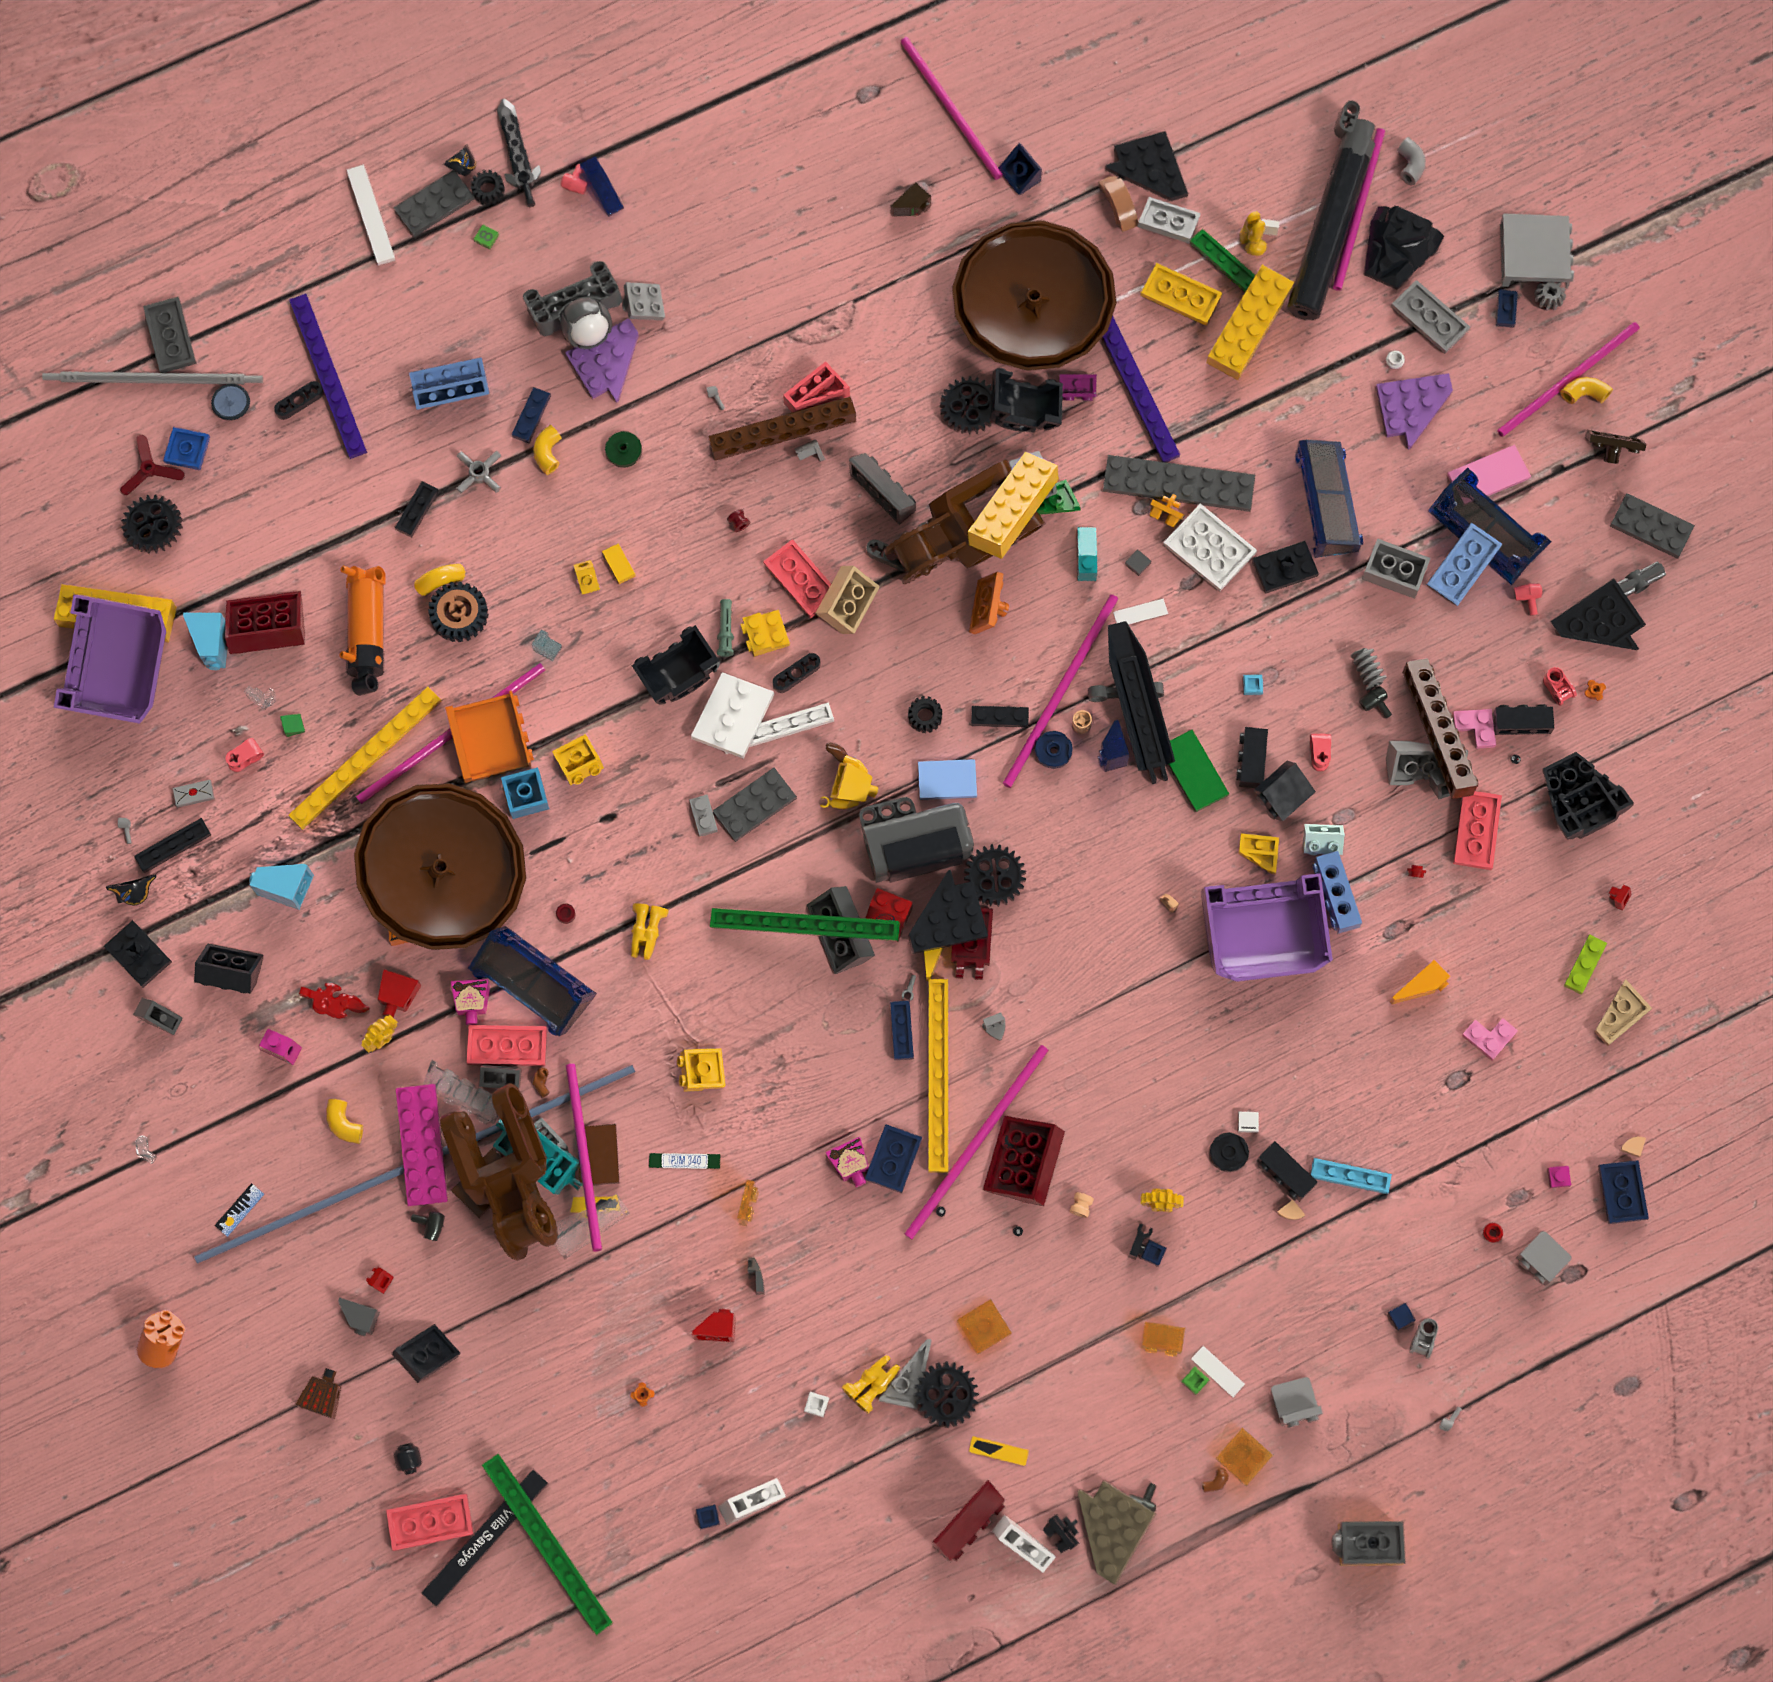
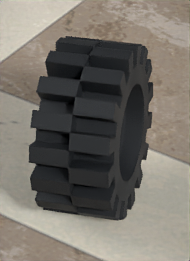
M482 170L483 174L478 172V177L474 175L473 181L471 180L473 196L482 205L485 202L487 206H490V202L494 205L496 204L495 200L500 202V197L504 196L503 180L495 171L492 173V170H489L486 173V170ZM486 183H492L495 186L491 192H483L481 187Z
M922 696L920 700L916 698L915 702L911 703V707L908 709V718L912 728H916L918 732L922 730L923 733H926V731L930 733L933 729L936 730L942 720V709L936 699L931 700L929 696L928 699H925V696ZM927 708L931 710L932 718L928 721H922L918 717V712L921 709Z

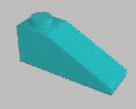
M1077 527L1078 581L1097 580L1096 527Z

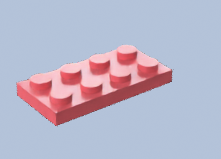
M792 539L763 561V563L811 619L816 615V611L831 583Z
M1475 791L1472 796L1462 797L1453 864L1487 870L1493 869L1502 795Z
M469 1025L467 1065L545 1066L547 1026Z
M467 1494L386 1510L392 1551L474 1535Z

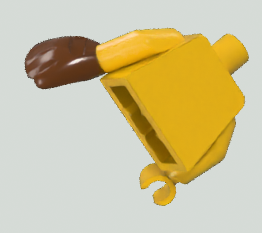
M827 743L825 745L826 751L832 754L840 764L830 798L833 799L830 800L825 796L821 797V799H827L828 803L825 806H820L823 808L832 806V808L849 809L858 806L860 802H865L867 796L876 797L878 787L871 785L872 776L868 774V770L858 759L848 756L842 746L836 743Z

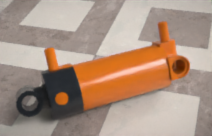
M342 566L340 571L347 575L346 588L348 589L346 652L341 651L339 656L346 660V673L356 677L352 680L351 684L353 692L358 696L377 691L378 680L376 677L384 674V585L386 584V575L384 569L380 566L366 570L357 566H352L351 568Z

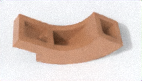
M1112 176L1098 181L1100 189L1111 204L1116 224L1121 231L1137 227L1139 222L1135 207L1122 179Z

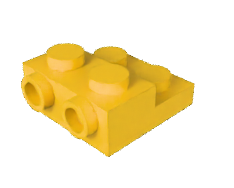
M779 610L762 615L757 613L742 618L743 623L740 626L743 635L747 634L749 640L746 641L749 652H753L754 657L790 646Z
M586 734L552 751L570 786L573 784L579 785L584 781V778L590 775L596 776L604 769L601 759Z
M721 1048L683 1050L680 1056L677 1057V1066L681 1068L682 1075L679 1076V1085L683 1087L684 1092L726 1087Z

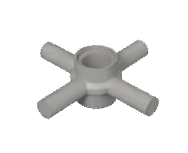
M462 451L458 453L457 457L469 468V477L456 488L461 494L473 482H485L494 492L500 491L501 487L488 476V468L501 457L498 451H495L484 463L482 461L473 462ZM477 470H483L481 474H475Z

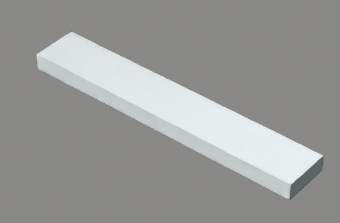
M364 164L347 169L378 266L395 261Z
M829 702L762 722L749 747L834 722Z

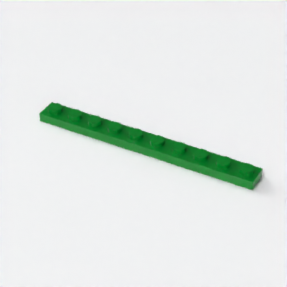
M712 908L710 928L886 941H898L900 922L893 920Z
M498 1453L485 1462L482 1467L594 1633L598 1635L612 1625L613 1621L500 1454Z

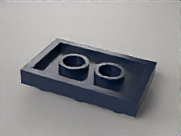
M885 1124L865 1180L902 1193L922 1137Z
M1639 1160L1600 1164L1598 1169L1608 1224L1648 1220L1649 1216Z

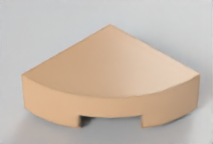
M1164 894L1160 898V901L1170 912L1173 913L1178 908L1179 903L1170 895Z
M1631 1138L1623 1144L1620 1151L1640 1157L1646 1138Z
M1294 1200L1277 1212L1281 1217L1290 1220H1298L1305 1216Z

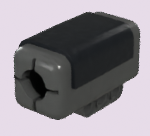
M902 797L867 806L860 811L859 816L863 839L876 883L889 880L891 883L961 865L963 860L970 858L973 853L974 840L971 829L968 827V818L964 807L959 803H951L916 813L913 801L908 797ZM903 804H907L910 806V810L902 811L900 807ZM884 809H889L892 814L884 816L881 812ZM871 814L873 819L866 821L863 819V816Z

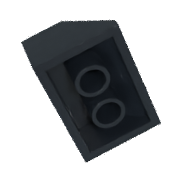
M207 944L195 962L194 982L204 986H214L224 990L229 989L251 994L257 984L264 955Z

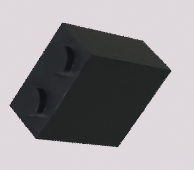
M1291 761L1284 762L1254 789L1258 795L1256 797L1262 805H1265L1270 818L1284 821L1316 792L1298 765Z

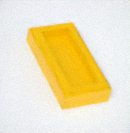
M619 543L602 551L619 584L636 576Z

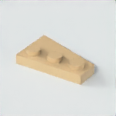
M1625 979L1594 1032L1609 1046L1646 1015L1652 1007Z

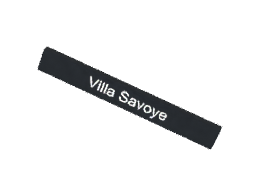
M534 1469L520 1483L531 1502L549 1484ZM506 1501L499 1506L421 1592L435 1607L446 1598L517 1519Z

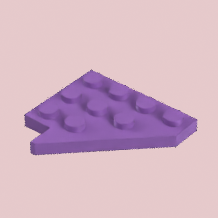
M629 318L613 326L610 334L608 333L607 339L602 344L591 349L574 347L565 352L592 399L609 391L615 402H619L639 336Z
M1449 373L1376 385L1386 438L1405 435L1407 448L1411 449L1451 395L1453 389Z

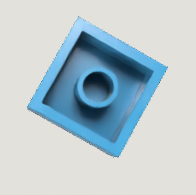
M538 767L501 777L508 807L513 819L550 809Z

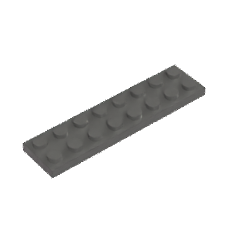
M1108 455L1103 492L1160 500L1164 496L1171 498L1174 494L1177 496L1176 502L1250 512L1255 475Z

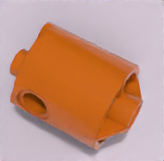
M168 1310L152 1314L146 1319L137 1345V1355L145 1365L152 1368H164L174 1362L185 1331L180 1319Z

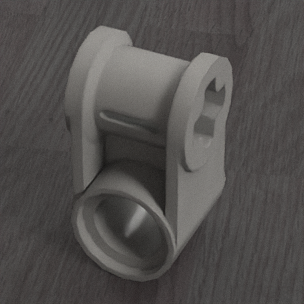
M1428 1318L1419 1323L1411 1343L1410 1353L1416 1352L1424 1355L1427 1359L1430 1358L1438 1331V1324L1435 1320ZM1424 1323L1432 1325V1333L1429 1334L1423 1330Z

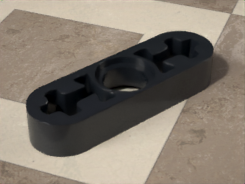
M316 381L309 382L277 402L274 406L276 416L282 420L288 419L319 400L323 396L321 384ZM315 388L317 393L312 392L311 389ZM296 397L304 398L301 404L294 403ZM289 402H291V404H292V406H293L292 409H291V407H290L289 404H288ZM283 407L286 409V412L283 413L280 408Z
M809 653L773 678L774 690L778 693H785L812 675L821 666L820 657L815 653ZM810 659H811L812 661L816 660V661H815V664H816L815 666H813L812 664H810L809 666H807V665L809 664V660H810ZM794 669H800L802 675L796 678L791 675V672ZM779 680L781 682L785 681L784 687H782L781 685L777 686Z

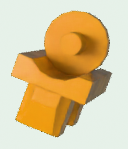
M1174 494L1171 498L1163 497L1162 501L1167 503V506L1155 500L1151 502L1152 508L1149 516L1159 520L1164 511L1169 514L1165 524L1173 528L1184 517L1182 513L1171 508L1174 506L1179 509L1181 505L1175 501L1177 496Z

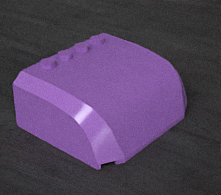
M74 594L70 613L77 615L64 688L57 689L54 708L140 724L153 707L166 636V628L161 612L152 608Z
M1321 873L1302 875L1296 881L1225 889L1224 885L1204 887L1201 891L1209 955L1216 975L1239 982L1314 973L1333 960Z

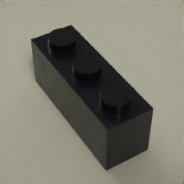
M1545 704L1536 705V707H1528V705H1518L1517 707L1500 705L1493 712L1495 735L1551 734L1555 728L1553 707H1547Z
M1245 727L1244 732L1240 733L1239 744H1242V751L1238 752V762H1241V767L1237 769L1236 773L1239 787L1256 788L1264 781L1268 729Z
M1276 1141L1257 1159L1259 1168L1265 1173L1268 1171L1273 1176L1272 1180L1278 1186H1283L1287 1190L1288 1196L1294 1201L1297 1199L1300 1202L1318 1183Z

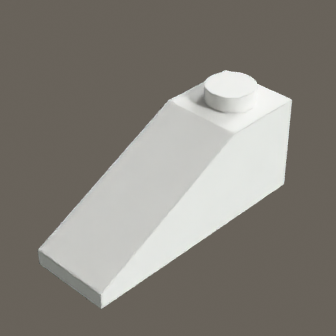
M776 1478L730 1498L718 1507L726 1524L729 1525L785 1498L786 1495Z
M1005 1515L992 1530L1001 1542L1041 1572H1044L1056 1557Z

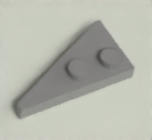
M926 1339L915 1355L908 1361L880 1397L879 1402L917 1410L918 1404H915V1402L919 1400V1397H915L913 1394L918 1393L919 1390L914 1386L921 1384L917 1380L918 1377L924 1378L922 1371L926 1370L931 1339Z

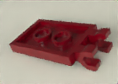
M981 908L988 933L987 938L952 946L951 963H957L956 978L963 979L964 967H975V980H983L984 965L990 966L993 908Z

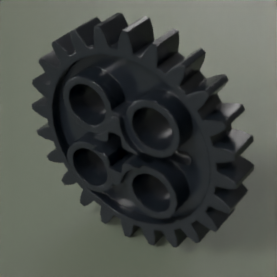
M969 376L968 381H965V378L962 377L960 383L955 379V385L949 383V390L944 389V395H941V401L943 402H940V408H943L941 409V415H944L943 420L948 421L949 427L954 425V431L961 428V434L965 430H968L969 435L972 430L978 434L979 428L985 431V425L991 427V421L995 422V419L991 418L992 384L985 386V379L980 383L979 377L975 381H972L971 376ZM963 392H970L971 394L968 395V396H965V395H963L962 393H963ZM980 400H984V401H986L987 403H986V404H979L978 402H979ZM959 406V407H961L962 409H961V410H954L953 407ZM970 415H976L977 418H976V419H970L969 416H970Z
M156 494L153 499L147 495L146 500L139 497V503L133 501L134 507H127L130 512L123 513L127 519L121 520L124 524L121 529L124 532V537L128 538L127 542L129 545L132 544L134 549L139 547L140 552H143L146 548L148 554H150L152 549H154L155 553H158V548L165 551V545L172 547L170 542H177L175 535L181 536L178 529H183L182 524H180L183 522V519L180 516L181 512L177 510L176 504H172L170 499L166 501L164 496L158 499ZM161 510L158 515H154L155 511ZM139 518H144L143 521L137 522ZM163 526H168L166 530L161 531ZM151 533L148 538H143L145 534Z
M991 844L990 850L983 846V852L981 853L977 849V857L971 855L970 859L973 862L967 861L966 863L969 868L965 869L964 873L969 875L965 876L964 880L974 882L978 899L982 898V904L989 901V906L991 907L993 902H996L997 907H999L1000 901H1003L1007 905L1008 898L1014 901L1013 894L1019 896L1020 892L1018 889H1024L1021 883L1026 882V878L1022 877L1026 874V870H1021V868L1025 864L1018 863L1021 857L1014 858L1015 851L1008 853V847L1003 851L1000 844L997 849H994L993 844ZM992 859L995 860L998 892L995 891L994 876H992ZM1002 861H1005L1008 863L1009 867L1007 869H1002L999 867L998 864ZM982 863H986L989 865L990 869L987 871H983L980 869L979 865ZM1008 880L1011 886L1004 888L1001 885V881ZM989 882L992 888L985 890L981 884Z
M948 1361L943 1363V1367L938 1362L935 1365L936 1369L931 1365L928 1367L929 1372L922 1371L924 1378H917L921 1384L914 1386L919 1390L918 1393L913 1394V1396L919 1397L915 1404H921L918 1412L924 1411L923 1419L930 1417V1424L936 1420L937 1427H940L943 1422L945 1428L949 1427L950 1422L955 1427L957 1426V1420L960 1424L964 1423L963 1416L967 1419L971 1417L968 1411L975 1412L972 1404H978L974 1397L978 1396L979 1393L974 1392L973 1389L977 1388L978 1385H972L971 1382L975 1378H968L967 1376L970 1371L968 1370L963 1373L962 1365L956 1369L955 1362L950 1367ZM943 1375H947L950 1378L948 1386L942 1382ZM958 1381L959 1384L948 1393L949 1398L943 1399L937 1408H934V1404L945 1395L943 1391L950 1390L955 1382ZM930 1389L936 1392L935 1400L930 1399L928 1396ZM958 1389L964 1392L962 1400H959L956 1396ZM944 1404H948L950 1406L951 1410L949 1414H945L943 1412L942 1408Z

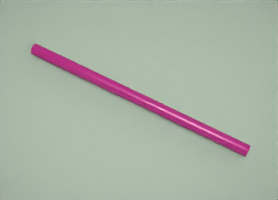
M904 37L900 41L904 49L995 180L1000 179L1003 174L908 37Z
M1377 128L1373 141L1375 143L1374 151L1363 185L1361 186L1333 284V289L1336 291H1341L1385 135V130L1382 128Z
M1636 322L1629 325L1497 430L1498 434L1501 437L1508 434L1556 396L1567 384L1580 377L1640 329L1639 325Z
M567 1064L566 1072L592 1251L599 1252L602 1250L576 1066L575 1064Z

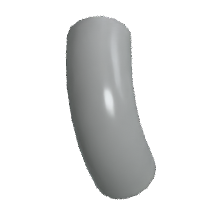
M1407 137L1401 143L1397 152L1404 156L1408 162L1406 168L1401 172V178L1407 184L1414 185L1421 178L1425 170L1426 158L1418 144Z

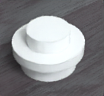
M1392 351L1386 357L1387 365L1393 369L1402 367L1405 361L1403 354L1399 351Z

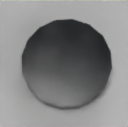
M1228 1132L1214 1139L1210 1146L1209 1154L1216 1168L1230 1173L1238 1171L1245 1165L1248 1160L1249 1149L1248 1144L1241 1136Z

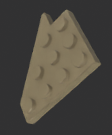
M1103 1481L1095 1497L1081 1489L1078 1490V1496L1097 1574L1116 1585L1156 1513L1110 1483Z

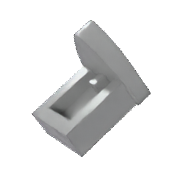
M815 439L795 448L799 460H803L816 453L820 462L825 460Z
M1002 1013L983 1019L982 1027L991 1037L999 1041L1002 1040L1005 1032V1017L1002 1016Z

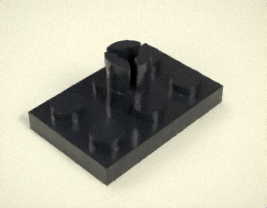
M1306 541L1255 557L1252 560L1265 594L1319 575Z
M133 920L104 945L142 988L172 963L165 953Z
M435 1324L392 1352L396 1360L417 1383L443 1368L461 1354Z

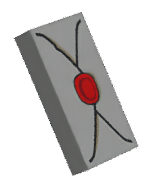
M211 780L173 788L177 808L215 799Z

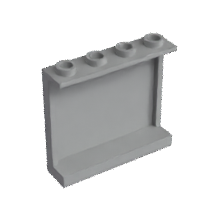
M1503 214L1500 222L1502 286H1509L1511 280L1565 282V289H1568L1570 282H1573L1574 271L1571 270L1573 255H1570V250L1573 247V239H1570L1572 223H1569V216Z

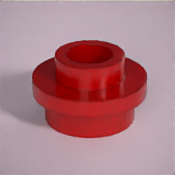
M1411 865V868H1407V871H1409L1408 876L1424 878V873L1427 871L1423 870V866Z
M1489 1223L1483 1229V1236L1488 1242L1496 1243L1502 1239L1503 1229L1497 1223ZM1494 1230L1496 1232V1236H1491L1489 1234V1231Z

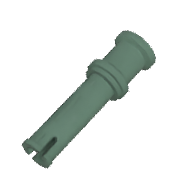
M722 599L720 601V633L717 635V640H719L717 655L723 657L734 654L732 650L734 635L731 633L732 600Z

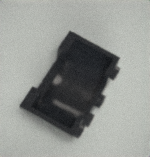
M997 368L992 374L991 418L995 419L997 425L1020 432H1036V429L1044 428L1046 431L1062 425L1063 383L1047 379L1039 386H1034L1028 382L1021 383L1016 382L1014 379H1009L1013 376V372L1006 371V369Z
M696 625L685 628L682 634H680L681 642H675L665 652L657 653L651 661L648 656L640 657L631 665L657 704H666V700L674 702L689 695L710 679L709 674L712 671L714 673L719 668V659Z

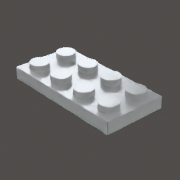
M1417 280L1391 305L1398 314L1444 354L1471 328Z

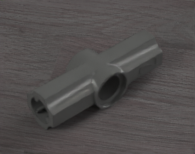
M1657 561L1642 570L1637 569L1631 572L1625 579L1617 583L1628 597L1633 593L1638 594L1644 591L1650 584L1665 577L1666 573L1663 565Z

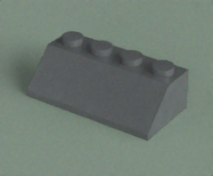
M864 453L851 457L849 459V474L899 525L916 511L915 499L911 495L907 496L904 493L903 487L891 479V475L887 470H882L878 466L879 464L873 456L869 457Z
M847 886L830 888L807 904L810 915L860 918ZM819 936L834 974L859 966L875 956L869 939Z

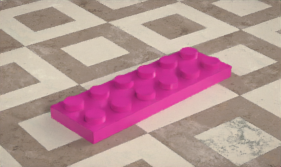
M436 1084L396 1088L408 1206L448 1202Z

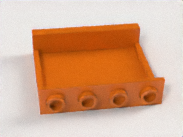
M512 690L509 691L510 694L455 708H453V705L445 707L465 783L531 767V761L534 758L532 750H527L526 743L529 742L527 731H522L521 725L524 724L522 713L518 714L516 707L520 706L517 695L513 696Z

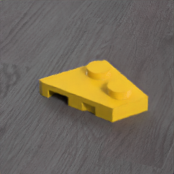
M1241 833L1239 854L1272 875H1276L1279 837Z

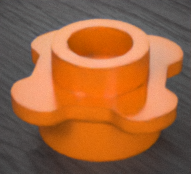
M1589 680L1587 683L1588 688L1584 693L1585 696L1597 701L1602 700V694L1606 689V685Z
M643 1382L639 1383L635 1391L631 1392V1398L636 1399L641 1407L647 1406L649 1399L655 1396V1392L648 1389Z

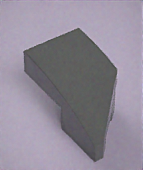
M748 1258V1274L756 1275L757 1295L765 1294L760 1267L755 1258Z

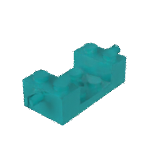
M500 1119L496 1126L503 1133L494 1143L493 1147L507 1156L514 1151L505 1127L502 1126L503 1122ZM536 1129L547 1157L546 1174L537 1182L551 1193L557 1195L568 1184L578 1191L583 1185L574 1178L576 1171L580 1167L579 1160L568 1151L561 1149Z

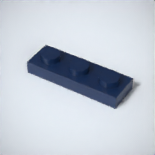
M533 387L511 434L513 438L530 443L551 398L549 392Z
M910 1001L890 1002L894 1061L914 1059Z

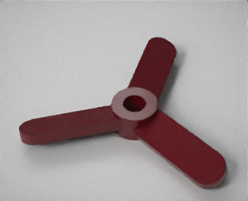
M138 435L136 444L141 460V469L120 488V492L125 496L129 495L147 477L155 475L181 481L184 479L185 473L180 469L155 464L147 437Z

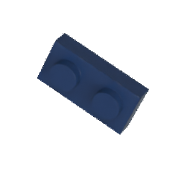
M1499 289L1496 326L1515 327L1518 291Z

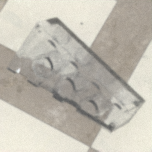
M432 1060L423 1085L436 1084L437 1095L443 1097L445 1103L451 1106L454 1104L460 1106V1110L462 1112L465 1111L468 1115L471 1113L478 1116L477 1120L484 1124L488 1122L494 1124L498 1115L492 1103V1094L480 1087L478 1089L475 1088V1085L465 1078L458 1079L459 1076L449 1069L443 1071L438 1066V1063Z
M617 1194L596 1206L600 1234L630 1214ZM586 1210L556 1221L558 1240L554 1245L564 1259H567L591 1241Z

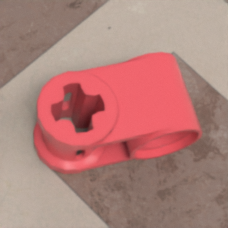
M1553 667L1548 670L1543 678V683L1557 705L1561 706L1565 700L1577 696L1574 686L1568 681L1560 668ZM1550 675L1556 676L1557 681L1551 680Z
M1331 734L1310 735L1311 764L1316 771H1324L1331 760Z
M249 738L227 753L226 762L232 771L239 772L260 760L264 756V752L254 738Z

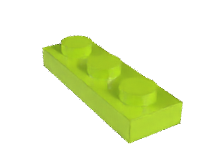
M1589 934L1564 984L1565 987L1582 995L1607 945L1606 942Z

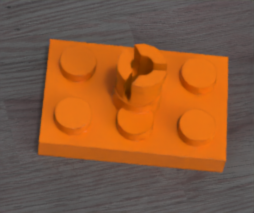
M995 572L977 581L969 633L978 634L995 627L998 619L997 615L1000 617L1007 615L1003 610L1008 611L1009 604L1000 601L1003 573Z

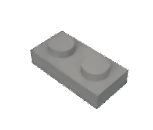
M708 794L689 799L699 837L718 832Z

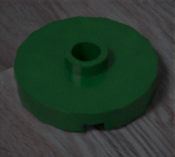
M626 431L614 433L606 442L605 452L607 459L617 467L627 468L633 466L642 456L640 439L635 434ZM623 446L627 447L625 450L620 449Z

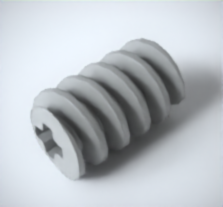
M1363 648L1351 654V658L1354 659L1353 663L1358 665L1356 669L1358 672H1361L1359 676L1364 679L1363 684L1367 685L1366 690H1372L1380 686L1387 676H1380L1384 670L1377 669L1381 664L1380 662L1374 663V660L1378 658L1377 655H1370L1374 652V649Z

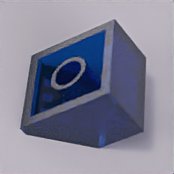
M1119 720L1113 722L1101 744V750H1099L1098 762L1100 767H1104L1105 772L1126 767L1128 764L1129 752Z

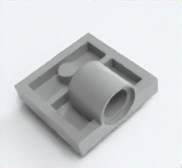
M630 282L624 284L625 295L622 300V307L624 311H628L629 319L663 320L665 318L660 284Z

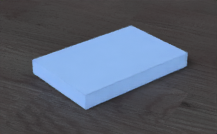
M975 759L918 762L920 800L977 798Z

